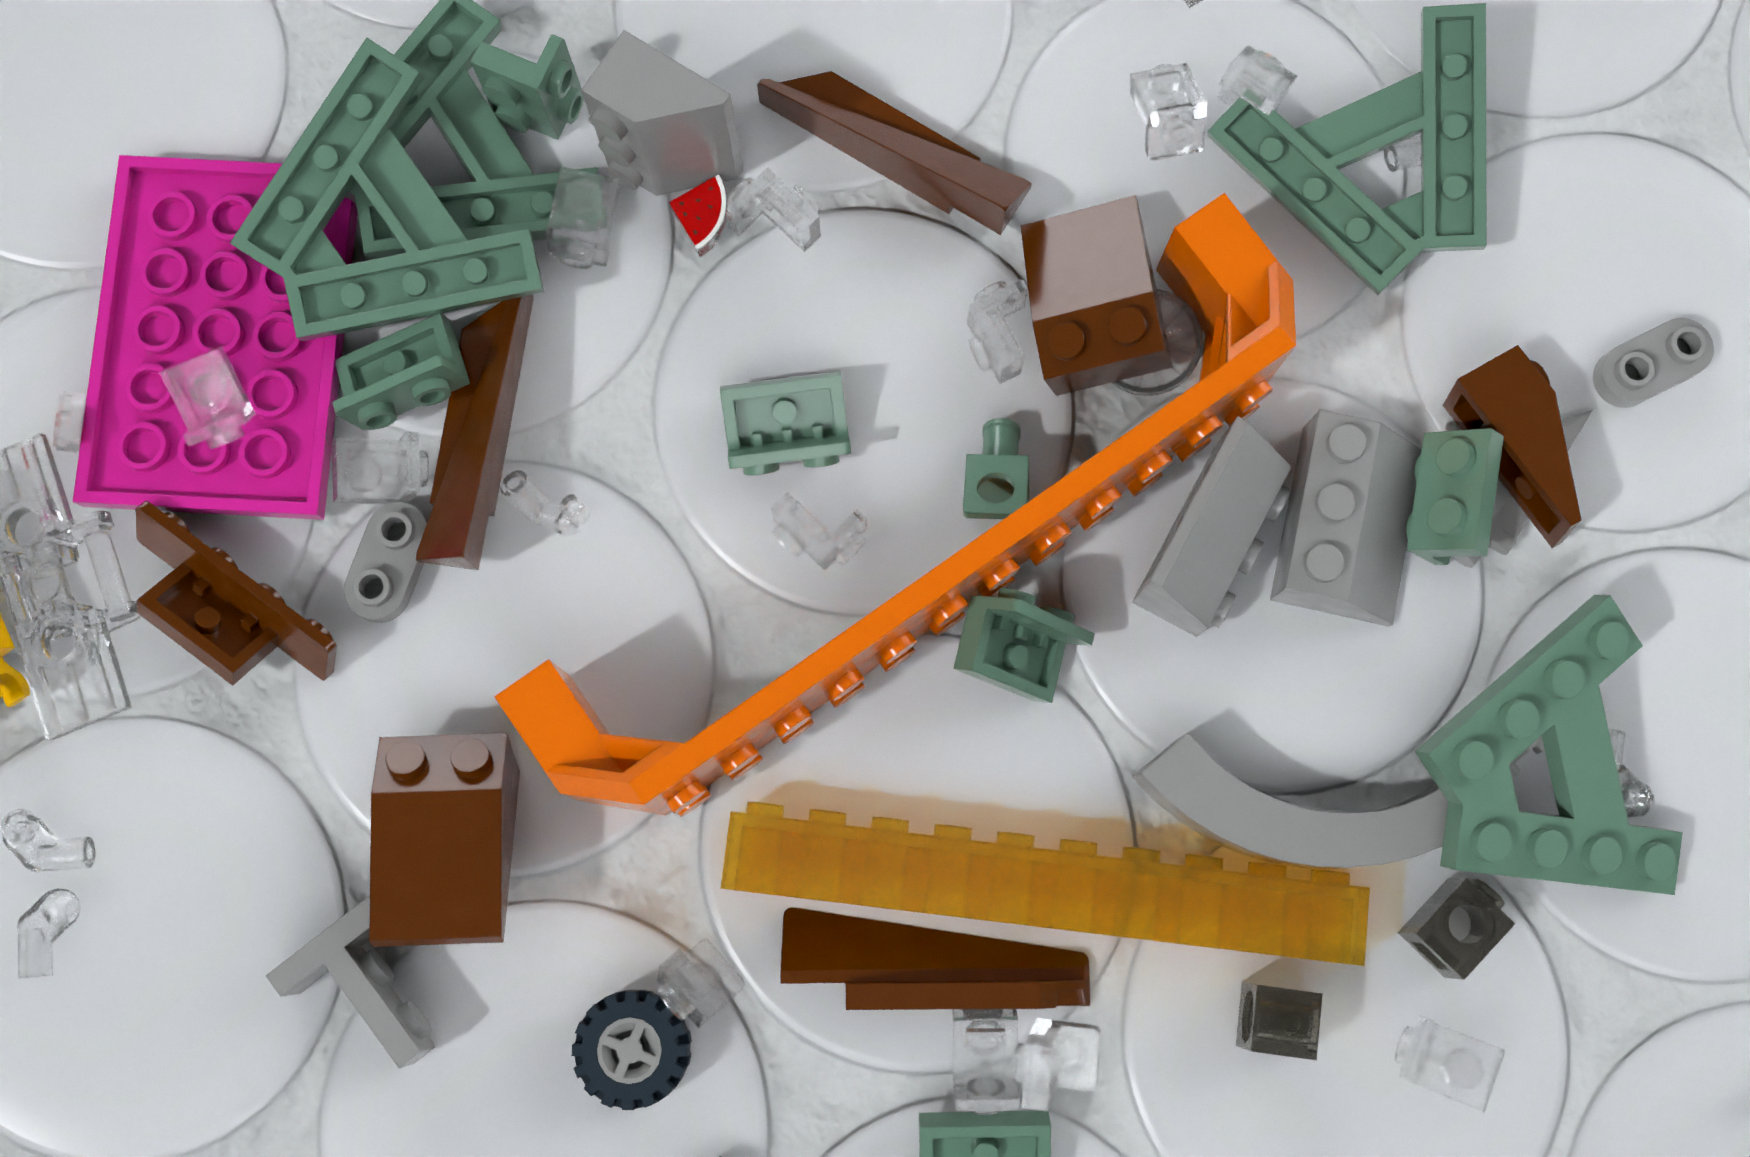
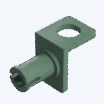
M1005 418L987 421L982 429V454H967L963 497V515L966 518L1005 519L1030 501L1029 455H1018L1021 428L1015 421Z

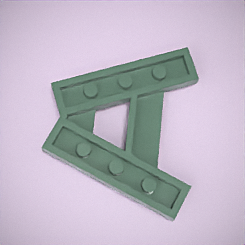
M439 0L394 54L418 70L424 79L390 130L402 147L405 148L430 117L432 118L473 181L431 187L467 240L527 228L531 231L533 241L606 232L607 220L597 167L534 174L468 74L469 69L472 67L471 60L480 42L491 44L501 32L500 19L473 0ZM355 181L345 197L357 206L366 261L407 253L360 185Z
M1486 3L1423 7L1421 11V72L1296 129L1249 87L1207 131V136L1377 295L1421 252L1484 250L1487 246ZM1421 133V192L1381 209L1340 171V169Z
M367 37L230 242L231 245L283 277L296 337L301 341L544 292L530 229L527 228L467 240L390 130L424 78L418 70ZM355 181L360 185L407 253L348 265L342 259L323 232V229Z
M1593 595L1415 750V753L1448 800L1440 866L1467 872L1675 895L1683 832L1629 824L1599 684L1643 646L1611 595ZM1541 736L1559 815L1519 811L1509 764Z

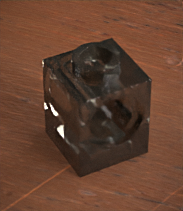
M1468 878L1446 879L1400 929L1398 934L1444 978L1465 980L1515 923L1501 910L1505 905L1503 899L1485 882L1474 878L1472 881ZM1458 906L1467 912L1471 922L1468 935L1461 941H1458L1449 929L1450 914Z
M1242 982L1236 1046L1251 1052L1317 1061L1323 994L1300 989Z

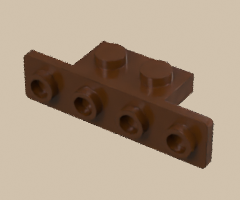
M144 501L135 509L137 540L174 569L137 599V613L232 686L276 647L280 648L323 681L334 672L337 645L330 632L321 623L313 619H304L285 604L282 596L273 587L265 583L258 584L239 570L234 560L225 551L217 547L211 549L191 534L187 525L177 515L171 512L163 513L149 501Z

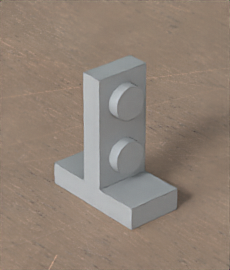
M369 895L268 973L266 978L279 996L282 997L301 994L329 972L400 1069L415 1064L435 1048L432 1041L426 1035L432 1030V1027L424 1013L414 1002L407 1000L403 1003L389 983L394 979V974L386 961L375 950L370 949L366 952L362 945L369 941Z

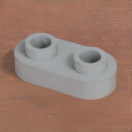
M1676 318L1667 321L1613 348L1601 357L1593 371L1594 387L1599 396L1613 406L1621 408L1636 406L1703 371L1710 364L1713 357L1714 345L1709 332L1694 320ZM1677 339H1682L1688 344L1691 350L1690 355L1680 351L1677 346ZM1625 364L1632 365L1637 369L1639 380H1633L1628 377L1625 372Z
M404 502L388 503L377 509L368 521L344 583V597L347 605L355 614L375 623L391 621L400 616L409 604L424 563L417 562L415 559L428 522L427 517L416 507ZM398 522L405 523L406 532L404 536L397 541H389V528ZM374 579H381L383 581L382 593L376 598L368 599L365 593L366 586Z

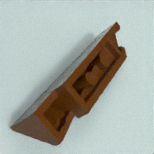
M533 295L501 301L465 326L461 331L459 348L470 384L452 391L449 397L429 502L433 508L417 550L415 559L417 562L479 570L488 516H494L533 305Z

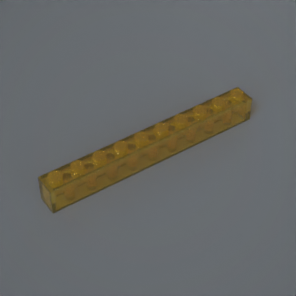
M747 802L746 813L730 812L720 889L1332 963L1365 965L1370 888L1351 886L1350 873L1311 869V881L1286 878L1287 866L1261 862H1248V873L1223 870L1224 858L1193 854L1185 855V866L1160 863L1161 851L1136 847H1123L1122 858L1097 855L1098 843L1060 839L1058 851L1034 848L1035 836L1011 832H997L996 843L971 840L972 828L943 824L934 825L933 835L908 833L910 821L886 817H872L871 828L846 825V813L809 809L808 820L783 818L784 806L761 802Z

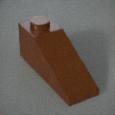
M1519 345L1458 378L1443 403V407L1461 430L1492 428L1504 436L1498 479L1553 549L1563 543L1582 519L1556 392L1550 386L1548 375L1543 367L1536 361L1530 360Z

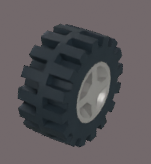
M625 990L605 997L586 1012V1016L579 1022L575 1031L577 1035L575 1043L572 1044V1056H575V1074L577 1078L581 1077L585 1084L584 1090L590 1096L595 1095L602 1100L601 1104L610 1108L615 1106L622 1108V1110H635L642 1107L646 1108L659 1102L677 1087L690 1063L692 1039L690 1030L688 1031L685 1023V1017L681 1011H678L672 1005L673 1002L652 991Z

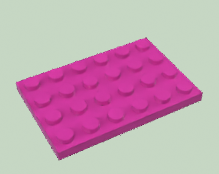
M119 155L72 502L82 507L135 510L144 501H149L159 510L165 512L324 520L336 416L332 403L337 400L339 377L335 365L336 359L342 357L345 333L307 341L297 339L283 277L230 244L283 163ZM345 197L323 229V232L348 265L352 264L358 213L356 204Z

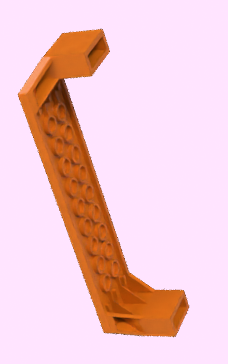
M1223 193L1175 226L1156 268L1162 279L1205 333L1199 382L686 743L610 735L571 676L551 660H546L494 697L558 792L583 802L666 816L673 812V814L678 813L680 817L688 814L711 797L710 792L706 788L724 774L729 776L731 780L739 778L763 760L758 750L777 737L780 738L783 744H786L814 724L811 713L828 701L832 703L834 708L839 707L864 689L865 685L862 682L865 678L863 676L879 665H881L885 672H888L909 658L916 651L913 647L917 643L916 639L931 629L937 637L956 625L966 616L963 611L969 606L968 602L971 595L997 596L999 589L1008 588L1016 580L1014 575L1021 569L1019 566L1027 560L1031 559L1035 566L1042 564L1065 546L1063 540L1072 533L1071 529L1080 524L1084 531L1093 528L1114 511L1112 506L1123 497L1122 493L1129 490L1133 497L1141 494L1163 476L1161 471L1173 462V457L1177 455L1182 463L1189 460L1211 443L1210 437L1223 426L1222 423L1224 421L1230 427L1237 416L1245 420L1260 408L1258 403L1273 391L1268 382L1296 346L1293 279L1228 196Z

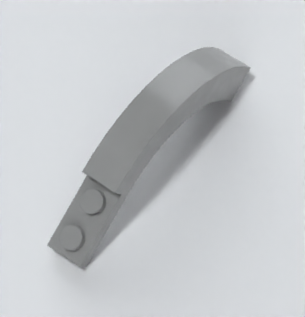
M1189 732L1175 740L1132 776L1157 804L1184 825L1205 838L1237 853L1270 863L1318 869L1383 865L1417 857L1443 846L1448 800L1436 783L1406 801L1376 811L1340 813L1302 808L1257 791L1234 777L1218 764L1196 742ZM1542 736L1509 764L1512 780L1521 771L1515 764L1531 749L1536 754L1545 751Z

